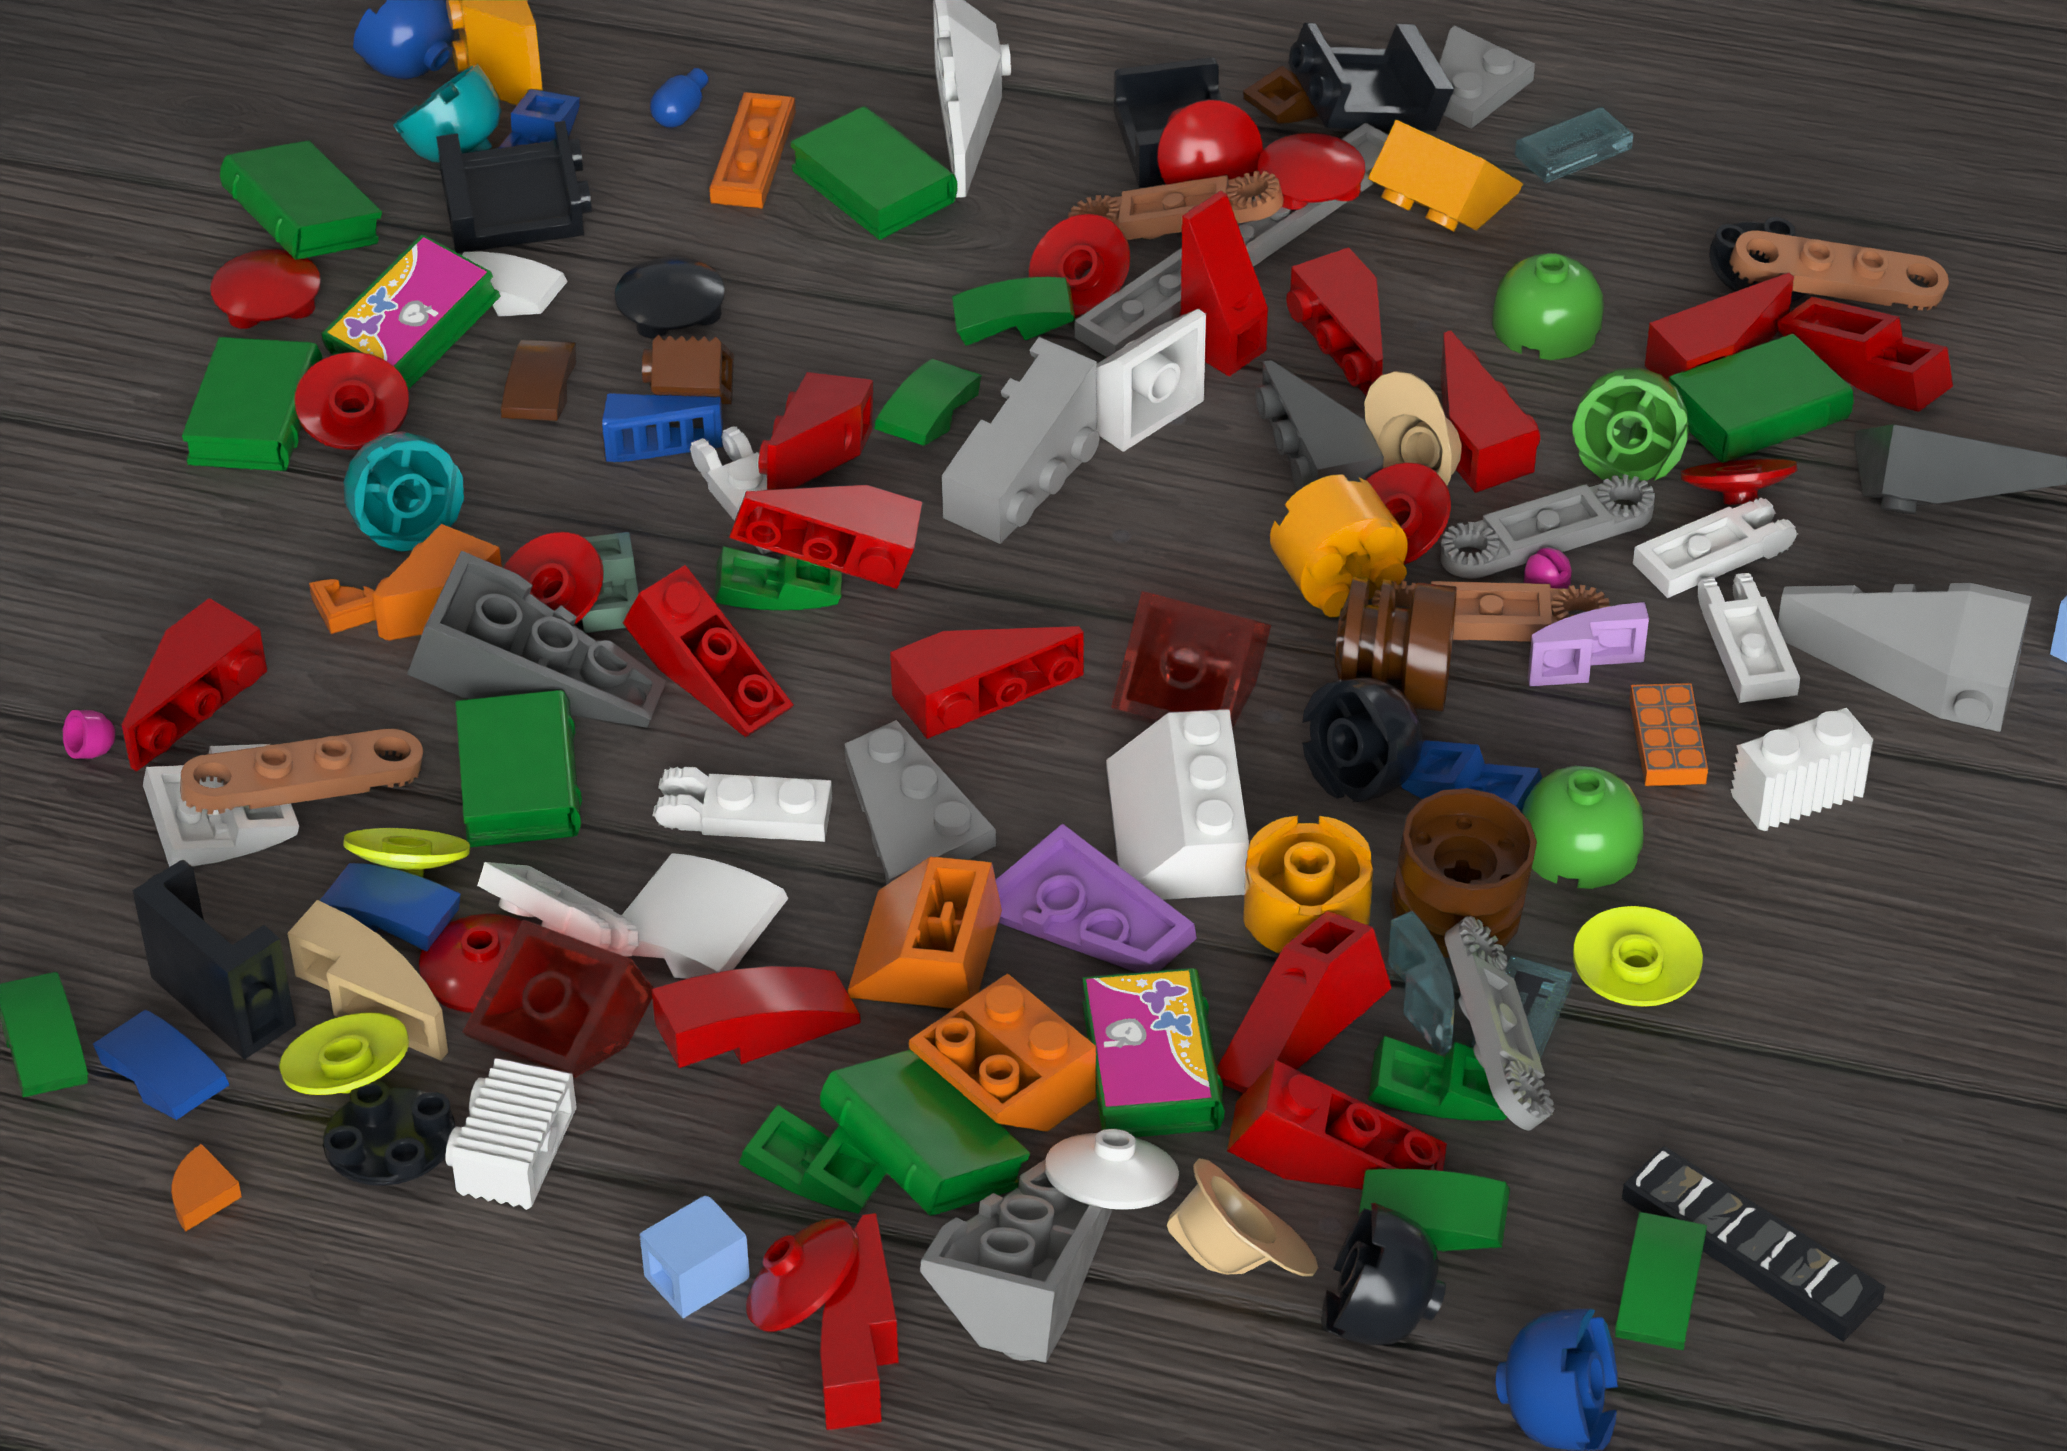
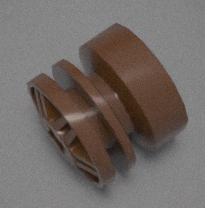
M1353 576L1351 589L1343 608H1341L1338 623L1335 668L1337 669L1339 680L1361 678V676L1376 678L1387 684L1389 679L1401 680V691L1412 702L1415 709L1444 712L1453 643L1457 587L1416 583L1409 608L1405 609L1396 607L1394 581L1383 579L1379 606L1369 605V578Z
M1469 788L1442 790L1420 800L1406 818L1390 900V908L1395 925L1406 938L1432 955L1450 958L1445 943V933L1465 917L1472 916L1476 920L1479 919L1483 922V928L1487 926L1491 930L1488 935L1489 938H1492L1494 935L1498 938V941L1494 944L1502 945L1505 948L1519 929L1537 845L1529 820L1515 805L1499 796Z

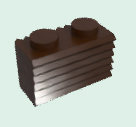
M658 335L653 339L652 349L643 350L642 380L643 383H650L651 392L654 395L721 397V404H732L734 354L717 337L709 341L704 336L698 341L692 336L687 341L682 335L677 340L671 335L665 340Z

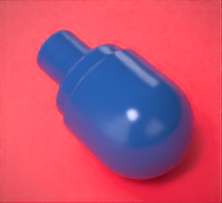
M693 68L686 76L676 75L669 78L651 98L650 112L654 120L658 124L669 128L684 124L700 106L702 101L701 90L709 82L707 74L699 68Z

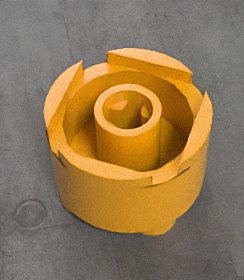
M1330 475L1309 483L1287 501L1285 506L1289 513L1283 519L1280 526L1274 521L1270 532V543L1274 553L1305 599L1313 606L1320 608L1328 617L1340 616L1341 608H1343L1351 589L1353 576L1369 578V599L1374 596V592L1377 589L1380 590L1383 579L1396 581L1397 585H1400L1407 574V569L1403 564L1408 549L1407 537L1371 484L1362 478H1359L1360 482L1348 481L1345 475Z
M1290 816L1275 820L1264 826L1250 841L1247 852L1243 915L1245 927L1262 945L1280 954L1286 944L1326 911L1369 925L1373 865L1370 847L1366 839L1350 825L1335 818L1319 816V824L1298 823V816Z

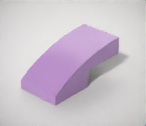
M1645 602L1622 604L1583 612L1557 621L1532 634L1528 667L1529 686L1589 683L1591 665L1644 662L1649 623Z

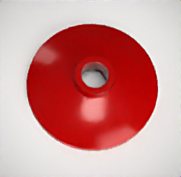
M1081 214L1069 217L1052 227L1037 244L1029 265V277L1066 278L1071 289L1075 318H1079L1115 294L1123 286L1130 266L1128 241L1120 228L1105 217L1095 214ZM1091 268V270L1089 271V273H1088L1085 277L1082 278L1084 272H1085L1087 269Z
M346 352L324 358L306 371L296 388L295 409L301 426L315 440L337 449L358 450L364 444L382 434L397 432L405 421L409 410V392L403 376L389 362L371 354ZM349 409H359V410H361V411L356 412V413H347V412H346V411L349 410Z
M1753 459L1704 464L1686 468L1680 473L1682 481L1706 490L1723 492L1724 504L1735 505L1745 504L1749 501L1754 502L1755 499L1758 500V489L1780 482L1798 469L1797 462L1792 460Z
M1398 463L1372 474L1366 481L1371 484L1407 537L1408 549L1403 563L1406 565L1425 554L1442 535L1448 523L1451 510L1449 490L1443 479L1434 470L1418 463Z
M569 532L549 533L529 541L518 549L503 567L518 574L532 584L530 594L553 611L562 606L577 617L574 625L593 607L603 584L604 570L599 553L588 540L580 535Z
M500 914L471 915L449 923L428 951H421L419 958L420 976L427 983L436 1000L448 1008L468 1013L499 1011L521 1002L539 986L547 968L546 949L539 934L523 921Z
M830 1218L815 1222L793 1236L786 1235L775 1241L766 1251L763 1258V1266L754 1279L748 1293L746 1312L749 1320L762 1331L776 1332L798 1324L823 1306L846 1279L856 1259L859 1242L858 1235L853 1227L845 1220Z

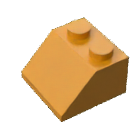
M446 0L452 30L459 29L460 40L451 42L457 72H462L478 64L491 81L499 96V100L518 105L530 89L543 91L536 23L527 0Z
M1398 120L1395 121L1368 177L1369 180L1385 188L1381 195L1382 199L1407 211H1410L1414 202L1429 209L1425 217L1426 219L1453 232L1458 223L1477 231L1520 192L1523 185L1522 182L1490 162Z

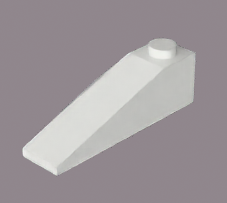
M933 0L935 74L950 168L957 180L958 191L956 198L966 197L1002 99V76L1011 75L1009 44H999L996 24L966 1Z

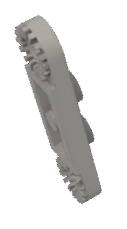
M1618 475L1612 476L1611 481L1608 478L1603 480L1602 484L1589 487L1587 484L1483 515V520L1468 522L1467 525L1457 523V528L1451 526L1448 528V532L1445 531L1443 533L1440 561L1442 566L1455 576L1468 579L1480 578L1526 564L1530 556L1543 548L1550 547L1565 552L1644 527L1651 521L1654 511L1655 493H1653L1652 486L1648 487V482L1645 480L1639 482V477L1634 476L1631 480L1628 479L1629 475H1623V478L1619 479ZM1621 499L1635 502L1637 507L1634 504L1631 505V509H1628V505H1624V509H1621V504H1617L1615 507L1614 501ZM1474 547L1481 550V555L1477 552L1475 557L1472 556V553L1465 557V552L1463 551L1459 555V549Z
M1472 916L1465 917L1445 933V943L1461 992L1459 1005L1470 1021L1476 1040L1474 1053L1478 1062L1485 1069L1493 1097L1504 1114L1518 1127L1524 1130H1532L1553 1115L1552 1113L1554 1112L1552 1107L1554 1102L1548 1098L1551 1094L1549 1090L1543 1089L1545 1084L1541 1078L1545 1076L1515 980L1507 975L1505 971L1508 963L1505 961L1507 960V955L1502 953L1504 951L1503 946L1494 944L1498 941V938L1495 935L1489 938L1488 935L1491 930L1487 926L1483 928V922L1479 919L1476 920Z

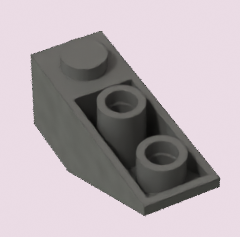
M1263 361L1262 385L1257 386L1255 389L1257 409L1260 417L1263 420L1269 419L1273 426L1274 442L1278 453L1281 456L1287 455L1291 462L1292 478L1297 491L1309 483L1326 476L1345 475L1348 481L1360 482L1359 478L1366 480L1372 474L1383 469L1384 456L1363 418L1274 361Z

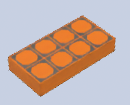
M1692 684L1631 685L1629 701L1645 786L1706 784L1708 765Z

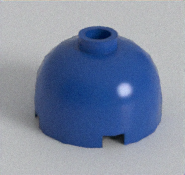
M387 0L377 14L368 8L361 18L354 35L353 48L355 52L371 68L389 77L407 80L422 76L430 70L438 71L448 62L452 55L453 48L451 47V42L454 40L455 30H452L446 0Z
M1568 1309L1542 1314L1527 1323L1519 1331L1510 1345L1507 1362H1500L1497 1366L1496 1390L1502 1404H1509L1514 1420L1530 1439L1546 1447L1570 1451L1603 1450L1611 1440L1616 1423L1617 1410H1608L1603 1413L1602 1411L1605 1401V1388H1618L1614 1346L1607 1323L1603 1317H1592L1595 1312L1594 1309Z

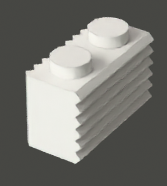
M1847 708L1824 712L1817 718L1782 730H1772L1765 734V736L1736 745L1739 753L1735 754L1737 762L1734 763L1736 771H1733L1735 779L1732 780L1734 788L1730 789L1732 796L1755 826L1763 831H1768L1769 826L1778 828L1780 822L1789 824L1790 818L1799 820L1801 814L1810 816L1811 811L1821 812L1822 807L1831 809L1833 803L1842 805L1843 799L1852 801L1854 796L1863 798L1873 738Z
M495 1058L493 1068H490L489 1077H479L472 1088L469 1101L470 1117H467L465 1127L456 1126L448 1139L446 1163L448 1166H453L457 1192L462 1196L470 1194L475 1199L482 1196L488 1202L495 1199L500 1204H503L507 1201L513 1207L520 1204L526 1210L533 1206L577 1108L572 1073Z

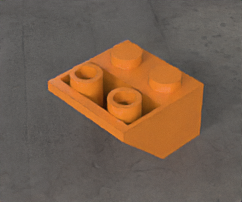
M930 856L878 890L848 987L850 998L955 1009L979 993L1002 912L992 862Z
M1008 973L909 1039L910 1050L999 1124L1048 1132L1096 1098V1046Z

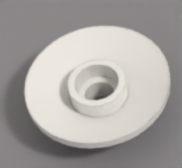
M1106 1129L1099 1133L1081 1134L1066 1138L1049 1150L1045 1161L1046 1176L1057 1190L1079 1202L1109 1209H1137L1158 1204L1174 1193L1179 1178L1178 1167L1170 1155L1159 1147L1118 1129Z

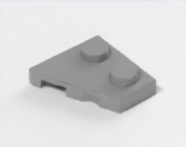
M1453 26L1450 29L1439 63L1454 88L1444 116L1472 129L1534 80L1535 63L1457 26Z

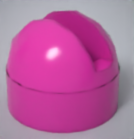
M1550 547L1540 549L1536 554L1529 557L1525 565L1523 583L1550 584V588L1568 589V586H1571L1572 576L1570 561L1561 550Z
M72 710L67 715L63 726V743L67 754L74 759H92L104 755L115 742L116 730L114 725L100 712L94 710Z

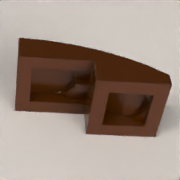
M1283 65L1243 90V99L1276 123H1293L1319 116L1296 75Z
M520 340L506 380L501 405V418L558 421L567 404V380L576 365V342Z

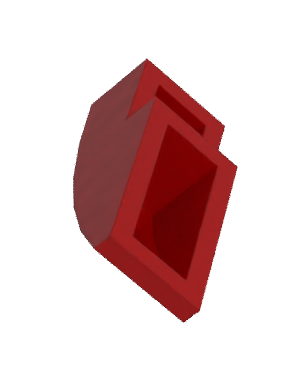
M1811 297L1777 321L1778 331L1784 337L1794 334L1845 382L1888 403L1919 412L1953 387L1948 347L1903 337L1899 316Z
M775 966L735 969L692 977L652 989L655 1025L678 1068L731 1050L734 1051L739 1062L744 1064L861 1023L860 1013L836 972L830 970Z
M876 1213L862 1215L854 1230L858 1235L859 1242L856 1259L846 1279L825 1303L823 1311L820 1357L826 1430L882 1422L880 1380L877 1366L899 1363L897 1319Z

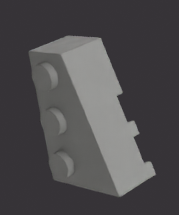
M1038 337L1029 350L1031 356H1034V362L1021 381L1010 378L1000 391L1002 397L1007 398V401L991 423L982 419L979 421L942 474L943 518L999 544L1018 526H1024L1029 521L1033 511L1050 494H1056L1063 486L1066 478L1082 462L1086 463L1093 457L1099 444L1100 436L1099 432L1096 431V361L1041 337Z

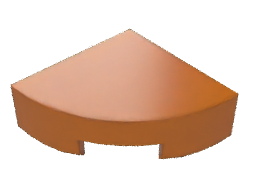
M336 579L309 583L311 598L330 634L376 620L373 607V589L365 586L364 590L340 586V581Z
M202 1144L194 1148L182 1160L172 1180L171 1193L175 1213L185 1232L242 1198L239 1182Z

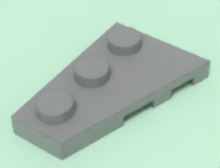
M897 720L845 743V761L862 812L866 814L872 832V842L877 857H880L885 871L886 884H889L930 856L968 860L996 846V829Z

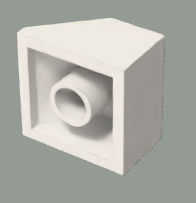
M1196 309L1159 325L1096 364V431L1099 432V436L1124 452L1204 401L1206 314Z

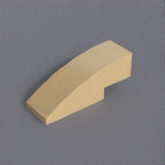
M316 900L288 932L295 976L330 991L334 1016L341 1017L368 1012L393 1016L406 1027L410 1048L442 1060L448 1053L441 1006L427 983L408 960L379 934L350 915Z

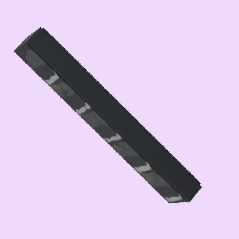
M1663 1146L1623 1185L1622 1200L1643 1213L1707 1225L1703 1247L1704 1253L1842 1342L1883 1302L1886 1286L1666 1146Z

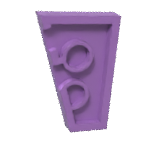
M1063 823L996 879L1002 907L999 919L1000 924L1137 973L1160 971L1197 939L1193 922Z

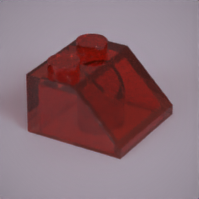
M1142 591L1111 708L1159 720L1167 713L1229 709L1233 729L1257 683L1272 625Z
M523 920L462 1032L469 1038L545 1067L572 1073L573 1077L576 1078L628 1046L652 1000V989L654 987L632 959Z

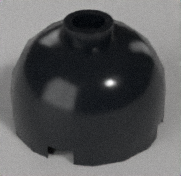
M1356 678L1327 683L1312 694L1304 709L1302 723L1311 721L1309 730L1311 741L1302 743L1304 757L1316 781L1329 795L1337 799L1344 797V795L1354 800L1353 802H1363L1379 798L1405 783L1420 760L1423 737L1420 719L1412 702L1400 689L1379 679Z
M1372 1203V1211L1364 1208L1350 1229L1333 1270L1341 1272L1338 1282L1340 1296L1338 1297L1335 1293L1326 1291L1321 1316L1323 1331L1348 1341L1365 1345L1393 1344L1408 1336L1416 1328L1421 1318L1429 1321L1435 1318L1445 1295L1446 1283L1436 1279L1439 1259L1432 1238L1419 1223L1377 1203Z

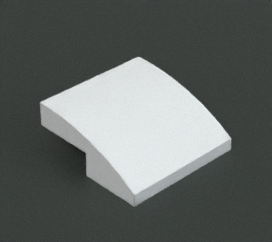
M270 744L210 746L209 754L262 747ZM184 765L146 767L143 788L169 867L180 860H185L191 866H199L244 856L277 845L296 836L298 833L299 824L292 804L251 810L247 805L235 807L231 811L227 808L225 813L219 814L218 810H214L213 814H207L206 809H203L201 813L196 812L195 806L189 808L186 806V801L183 802L181 799L180 779L181 770ZM206 777L205 782H202L200 779L199 783L209 788L224 786L223 781L221 783L217 782V777H214V781H210V778Z
M672 853L621 916L627 918V921H632L633 925H637L636 929L639 931V946L632 953V956L664 958L674 978L688 979L733 970L786 903L788 897L783 888L748 871L711 859Z

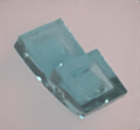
M1410 911L1391 920L1388 964L1406 983L1404 1016L1441 1056L1447 1053L1452 1046L1455 1011L1453 985L1445 959L1436 941L1417 915Z

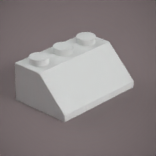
M1230 710L1167 713L1106 760L1117 864L1162 900L1244 895L1245 864L1249 839Z

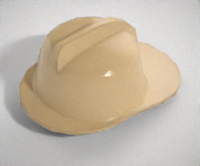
M1394 371L1380 376L1370 386L1365 399V421L1384 456L1383 468L1398 463L1422 464L1434 470L1443 479L1446 486H1448L1451 475L1455 472L1461 459L1462 445L1458 431L1452 422L1445 417L1438 396L1425 381L1412 373Z
M1199 1158L1194 1163V1174L1198 1184L1170 1215L1167 1227L1169 1233L1195 1261L1208 1270L1226 1275L1244 1274L1269 1260L1285 1270L1300 1276H1313L1318 1269L1315 1255L1306 1242L1288 1224L1243 1192L1228 1175L1210 1161Z

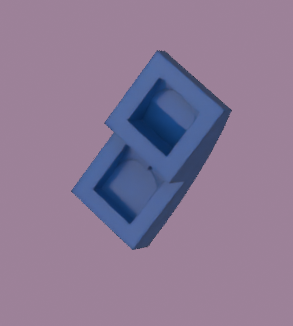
M530 89L511 112L512 132L499 148L552 141L555 139L554 122L565 121L569 137L580 107L579 97Z
M1425 740L1422 744L1421 757L1407 781L1401 786L1421 799L1442 790L1469 788L1499 796L1515 805L1522 812L1525 800L1534 786L1542 779L1539 768L1485 764L1480 747L1477 744Z
M349 863L319 901L350 915L374 932H377L380 928L427 952L458 912L461 894L443 885L401 870L372 864Z
M147 1010L142 1011L93 1043L103 1066L134 1081L143 1103L175 1120L230 1085L224 1072L199 1047L172 1025Z

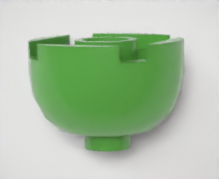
M1550 253L1530 256L1516 262L1500 280L1493 306L1492 326L1497 338L1510 350L1522 354V346H1525L1529 349L1540 350L1539 359L1556 360L1571 358L1589 350L1595 344L1596 334L1599 331L1601 332L1604 312L1603 293L1592 271L1581 262L1564 255Z
M1642 368L1616 369L1599 377L1581 397L1572 424L1573 437L1575 436V443L1579 449L1578 455L1583 464L1602 480L1608 478L1610 481L1612 476L1618 475L1619 479H1622L1623 475H1629L1628 479L1631 480L1636 476L1641 481H1647L1651 478H1654L1655 481L1666 476L1680 461L1689 434L1686 405L1677 388L1660 374Z
M1575 765L1555 770L1542 778L1534 786L1524 802L1521 813L1531 823L1537 841L1532 869L1536 873L1554 883H1557L1558 875L1567 879H1578L1577 888L1593 889L1614 884L1633 871L1638 861V854L1643 847L1644 821L1642 807L1625 781L1616 774L1598 767Z

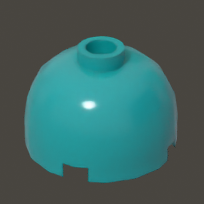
M476 64L436 89L428 99L419 106L416 104L400 117L393 126L405 143L416 154L431 162L439 163L436 136L458 133L461 154L489 150L492 144L487 138L498 126L501 115L499 96L489 78L480 66Z
M405 431L382 434L364 444L350 461L343 481L344 502L357 527L381 547L401 552L413 550L417 544L424 542L440 524L451 527L458 518L464 500L463 476L458 466L453 463L451 456L431 439Z

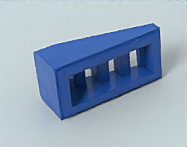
M607 393L602 420L606 462H627L691 452V442L702 438L708 441L709 445H712L713 448L723 447L721 438L723 434L721 397ZM703 417L704 429L693 428V419ZM679 421L680 428H671L670 422ZM656 424V427H647L648 425Z

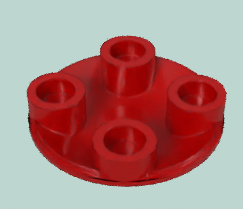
M1221 100L1199 101L1186 107L1178 108L1169 116L1158 144V166L1166 185L1220 176H1228V180L1237 177L1244 178L1246 173H1249V176H1254V171H1258V159L1263 152V144L1255 122L1241 108Z
M1302 133L1283 137L1268 145L1258 159V171L1260 175L1266 171L1269 175L1273 173L1276 178L1278 177L1284 198L1282 207L1297 210L1305 207L1308 202L1351 201L1357 198L1360 194L1361 182L1365 175V161L1361 153L1354 146L1342 139L1325 134Z
M265 249L242 254L225 263L214 275L210 290L214 303L219 309L227 313L230 325L235 328L248 329L256 326L261 321H272L285 317L302 319L311 315L315 310L314 298L320 289L321 279L316 265L308 258L294 259L286 250Z

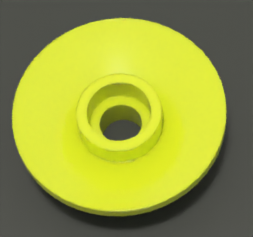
M407 828L357 830L346 834L343 844L344 848L362 859L424 878V869L451 864L470 854V844L462 838L435 831Z
M1625 906L1603 911L1589 919L1581 927L1574 942L1573 961L1581 979L1599 995L1625 1005L1655 1006L1680 998L1695 985L1701 973L1703 953L1696 935L1676 917L1653 908Z
M368 1012L337 1017L309 1029L296 1038L287 1047L280 1059V1072L285 1084L300 1093L310 1095L349 1094L351 1090L367 1085L392 1070L405 1056L409 1047V1036L404 1024L397 1018L387 1014Z

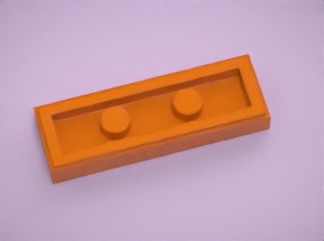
M747 92L743 94L710 186L711 203L763 208L796 113L794 97Z

